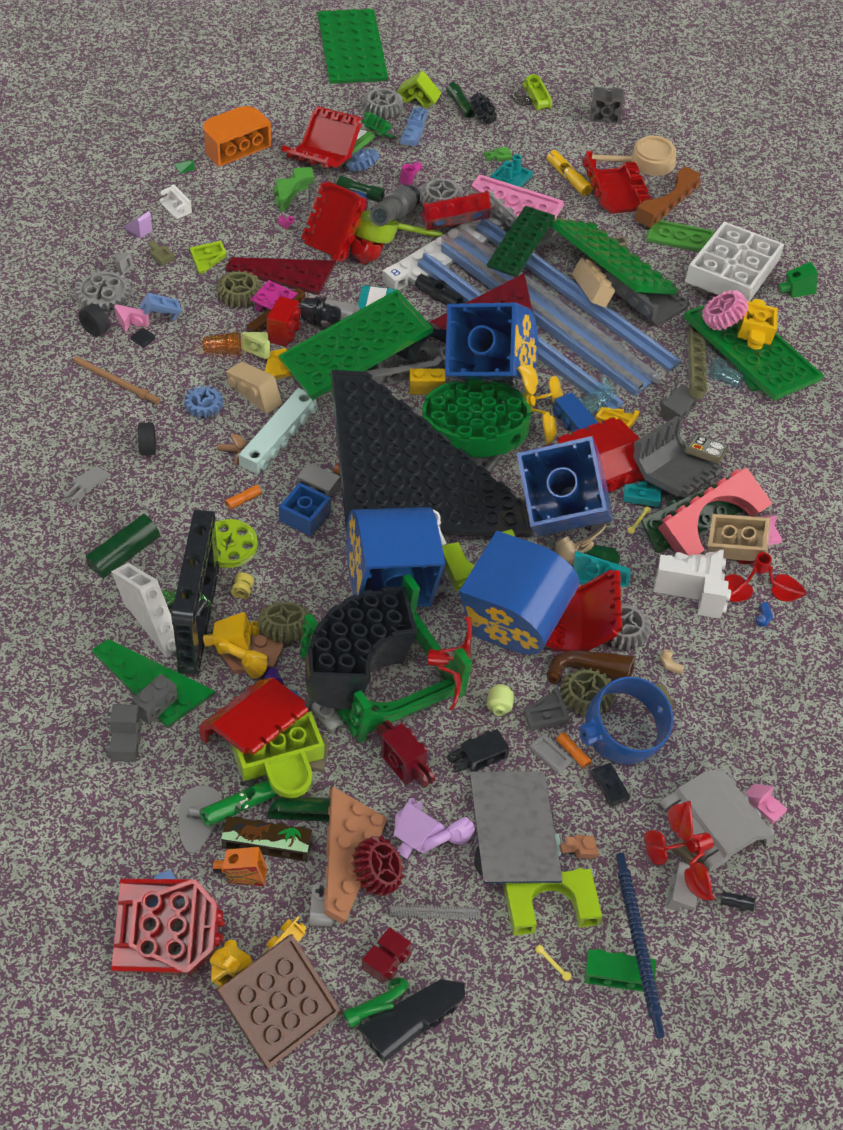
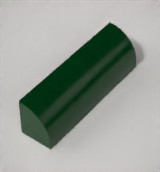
M143 513L86 555L87 566L104 579L112 573L111 571L119 568L160 537L158 528Z

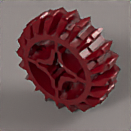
M372 836L362 840L354 848L355 852L352 854L354 861L351 864L355 867L353 872L357 875L355 881H360V888H366V893H372L373 896H386L395 892L402 884L401 880L404 878L402 871L405 868L401 864L404 860L400 859V852L395 850L396 845H392L390 839L386 840L383 836Z

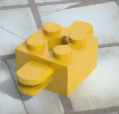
M753 299L752 302L747 301L748 310L746 315L742 316L743 319L738 321L737 337L748 340V346L758 350L764 344L771 345L777 331L778 308L766 306V302L760 299Z

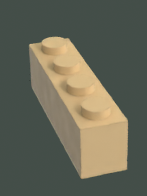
M581 257L572 276L592 303L606 308L615 289L593 259Z

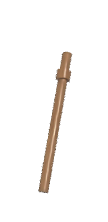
M78 356L74 357V363L137 394L139 398L147 399L156 405L160 403V398L150 394V391L145 388L141 389Z

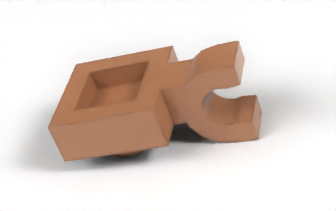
M567 836L565 838L566 843L559 845L561 853L575 852L576 858L592 859L597 858L599 855L594 836Z

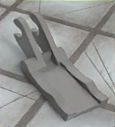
M95 466L72 481L74 486L65 494L66 497L70 496L65 502L69 503L71 500L76 499L71 504L74 507L82 500L86 493H89L96 485L105 482L111 474Z

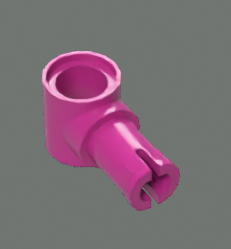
M415 161L412 165L404 164L401 169L399 182L404 185H411L417 172L422 169V164L418 163V161Z

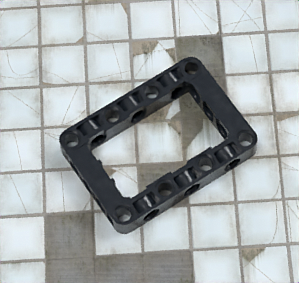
M194 509L172 610V625L178 673L199 675L200 672L198 669L201 666L205 646L203 636L207 635L212 610L211 605H213L218 579L217 575L219 574L215 511ZM203 599L208 604L201 613L202 620H197L196 615L199 602Z

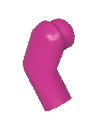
M285 215L279 216L277 223L284 229H288L295 221L292 216H288L286 219L284 218Z

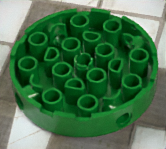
M467 379V382L458 383L457 380L451 381L433 389L425 397V402L422 405V417L432 424L431 427L451 441V445L457 449L461 448L471 457H490L507 454L509 451L520 446L529 435L530 404L526 402V397L521 392L501 382L493 381L492 383L483 382V379Z

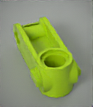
M535 74L528 75L522 86L537 111L545 108L552 109L551 96L540 76Z

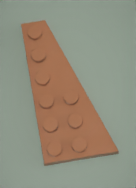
M332 787L329 790V797H331L328 808L330 821L327 828L326 857L328 862L325 868L327 882L324 889L323 913L343 924L348 918L361 885L360 881H355L357 875L353 872L355 867L351 864L354 861L352 854L355 852L354 848L364 839L372 836L380 837L388 818L337 788Z

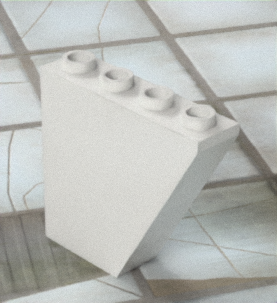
M130 563L111 571L124 604L166 658L175 654L176 646L172 617L158 581Z

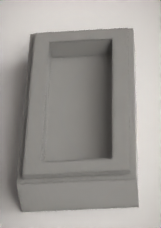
M544 734L529 745V749L557 774L573 763V760Z

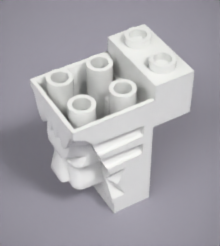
M724 550L708 552L706 555L691 554L688 556L680 552L675 553L674 557L660 555L653 592L698 599V615L721 619L722 612L726 613L727 601H730L731 590L728 589L729 581H724L725 573L722 571L726 565V559L723 558Z

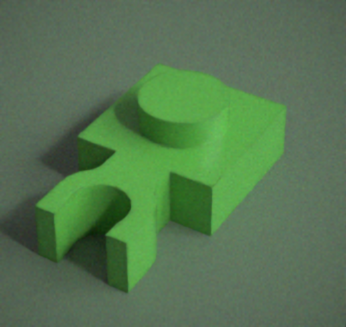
M509 147L496 148L493 152L484 151L486 161H492L493 159H496L497 162L512 160Z

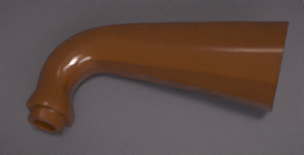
M565 651L552 659L547 671V680L552 684L559 683L562 679L561 671L566 667H574L580 670L582 667L585 670L591 667L592 671L595 672L599 669L600 674L606 673V678L612 680L632 677L635 667V656L589 651Z

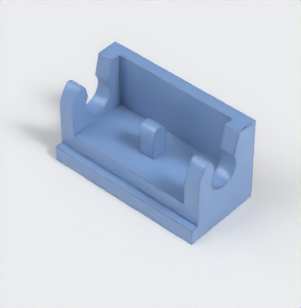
M148 292L139 306L141 310H144L143 314L147 315L150 311L167 314L168 316L173 315L171 317L173 321L182 312L177 299Z

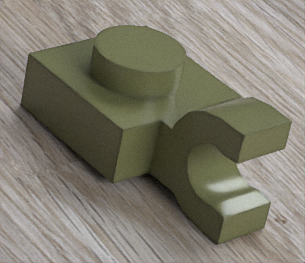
M154 239L148 242V245L151 247L149 249L151 257L160 266L175 260V255L165 245L160 247Z

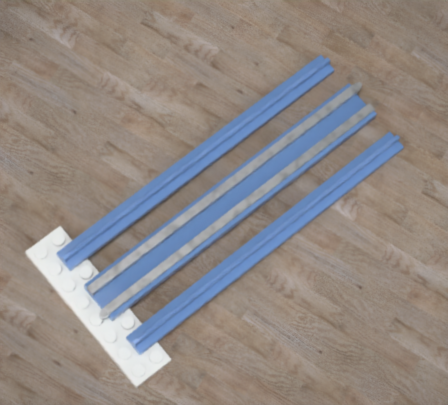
M493 212L490 213V218L460 224L396 263L408 273V280L415 284L418 275L421 273L435 280H443L446 282L447 288L463 296L465 303L482 295V293L450 270L448 266L452 263H457L491 290L515 278L514 276L487 268V263L494 254V251L487 247L485 243L491 241L498 247L507 233L505 231L509 229V226ZM532 253L525 267L667 371H671L681 363V360L611 308L608 306L604 308L592 303L578 284L537 254ZM525 275L536 324L634 396L651 384L660 383L659 373ZM538 336L537 358L602 407L618 409L623 405L624 402Z

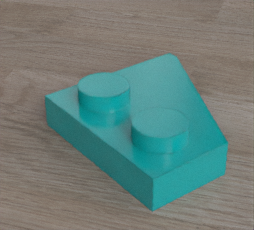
M647 482L626 484L623 502L659 507L662 488L654 484L647 485Z

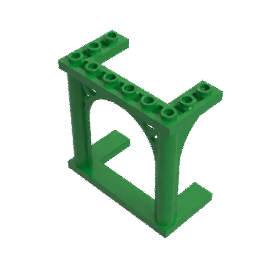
M411 574L403 576L401 587L406 588L417 629L415 639L428 656L429 649L441 650V647L416 613L420 587ZM311 613L304 616L302 625L301 649L299 652L303 660H306L309 643L318 625ZM461 647L455 650L452 663L449 660L448 666L444 665V667L460 673L461 691L459 698L465 696L472 667V661ZM435 666L444 679L443 681L392 702L370 701L362 690L354 693L352 709H338L339 716L342 721L347 723L351 736L361 743L366 741L367 733L376 730V726L383 724L384 721L395 722L454 696L455 681L453 675L446 671L438 670V667Z

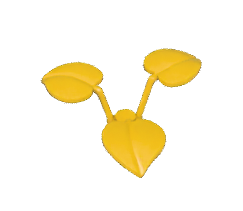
M531 365L519 366L517 369L521 373L527 392L523 393V395L526 397V402L530 404L532 412L543 414L545 445L550 444L557 435L556 420L554 416H550L548 411L532 407L537 399L552 396L554 404V399L563 396L560 381L556 376L550 377L549 390L551 393L534 397L533 394H535L536 386L538 385L536 370Z

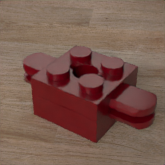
M389 720L376 726L377 734L381 738V757L404 785L416 779L421 787L425 788L428 784L435 782L434 773L426 765L427 748L423 743L418 742L410 728H407L403 723L394 727Z

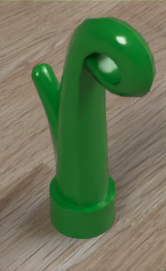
M401 977L395 978L388 985L389 991L354 1008L350 1007L342 1011L345 1020L349 1022V1028L351 1029L360 1024L361 1020L370 1015L393 1009L394 1005L392 1002L405 993L408 988V981Z

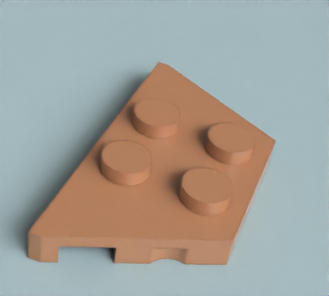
M262 635L251 636L249 650L265 654L268 662L267 669L275 668L286 642L282 644L280 641L273 642V639L267 640L266 636ZM220 654V657L228 664L233 674L246 673L240 658L231 654Z

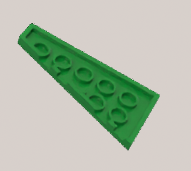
M110 639L105 640L92 649V653L135 696L160 674L176 684L178 699L157 717L166 728L215 695V690Z

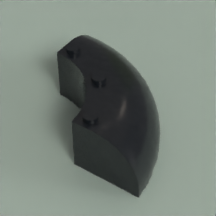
M384 587L380 591L373 592L372 590H367L364 594L358 596L355 594L344 599L343 603L338 606L335 605L326 613L325 617L315 628L305 661L306 689L312 701L327 708L352 709L354 693L361 690L363 693L365 692L371 679L370 672L382 666L404 663L417 634L405 587Z

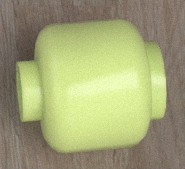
M495 685L488 692L486 703L488 710L497 716L509 713L513 708L514 693L506 685Z

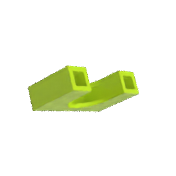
M512 529L503 531V533L515 536ZM459 542L442 546L445 559L444 568L454 591L461 589L475 566L466 559Z
M576 868L573 871H561V883H504L503 890L513 936L535 933L537 923L532 901L538 894L545 891H557L569 898L574 907L578 928L600 925L602 912L591 869Z

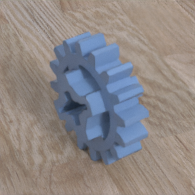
M364 148L359 149V151L351 155V158L345 164L350 172L357 170L365 171L370 166H373L376 160H379V154L375 148H369L368 150Z
M203 385L199 389L194 387V391L188 390V394L185 395L184 404L186 411L191 412V416L197 414V418L204 416L207 419V415L214 417V412L219 414V409L223 408V396H221L220 391L217 392V388L210 389V385L207 388H204Z

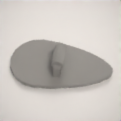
M196 786L191 788L183 795L180 801V838L184 848L189 853H194L203 846L216 825L206 827L201 820L199 812L201 808L222 800L219 792L212 787Z

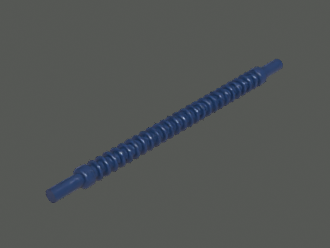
M618 853L616 855L619 868L617 875L621 893L623 894L622 897L624 899L623 902L625 904L630 933L632 934L631 938L633 939L634 953L636 955L639 975L641 976L645 1002L647 1003V1012L649 1018L652 1019L656 1038L661 1039L665 1037L661 1019L663 1012L660 1007L661 1003L659 1002L657 986L655 985L656 981L654 980L651 960L649 958L650 955L642 927V919L639 913L635 889L633 888L631 871L627 869L625 855Z

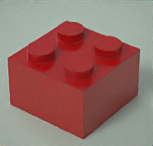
M279 296L267 317V333L270 343L287 347L290 342L294 341L295 332L301 328L299 301Z

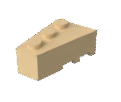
M240 362L226 371L228 384L265 414L282 405L275 376L244 362Z

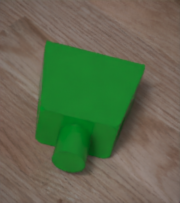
M812 262L788 271L786 273V282L778 284L779 292L784 293L788 291L792 298L816 294L818 271Z

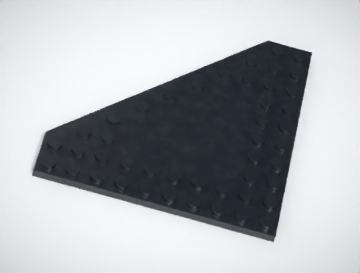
M331 370L330 376L346 531L349 513L353 509L431 507L439 513L441 522L439 527L442 534L493 536L496 530L503 532L511 529L515 537L528 538L531 535L526 501L521 497L518 499L511 493L510 488L501 481H496L490 476L491 473L487 469L473 462L471 456L461 448L457 449L451 445V441L441 432L438 433L431 427L432 424L421 415L418 417L412 412V408L404 401L395 398L392 395L393 392L382 383L378 384L373 380V376L370 373Z

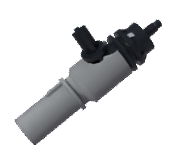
M306 297L303 304H299L302 320H307L312 325L325 328L360 310L358 304L327 299L326 297H315L313 299Z

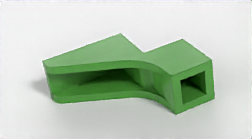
M312 167L293 168V175H290V178L276 179L273 193L276 206H279L280 212L288 209L298 192L314 188Z

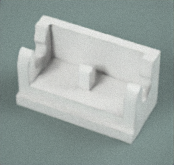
M174 184L161 191V195L167 194V196L161 198L160 203L176 219L192 213L191 201Z

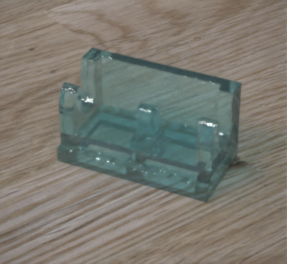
M605 377L602 378L603 382L582 399L578 398L591 414L595 413L618 394Z

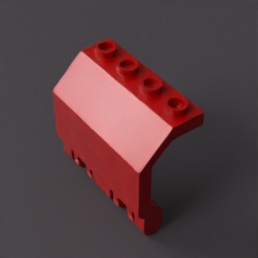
M586 151L585 158H583V167L587 170V177L591 180L590 183L591 187L595 190V197L598 198L600 205L611 214L636 212L637 207L642 202L652 199L650 194H648L649 192L642 175L639 174L640 170L636 162H626L619 168L600 170L596 169L597 162L595 159H592L593 152Z

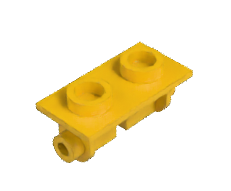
M299 916L293 920L288 919L280 927L282 933L278 937L274 935L266 943L268 949L265 952L289 934H293L297 942L305 935L306 926L302 923H296L300 918Z

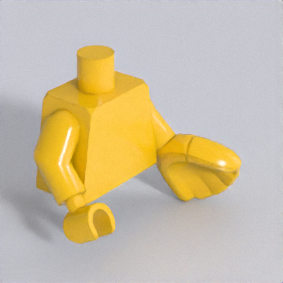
M245 612L216 621L213 633L203 636L206 647L215 645L219 654H231L240 658L244 670L252 679L260 678L267 670V656L261 652L249 650L251 635H259L260 631L258 621L250 623Z
M235 940L226 941L224 947L217 949L210 958L212 965L211 981L221 986L252 963L250 955L240 950Z

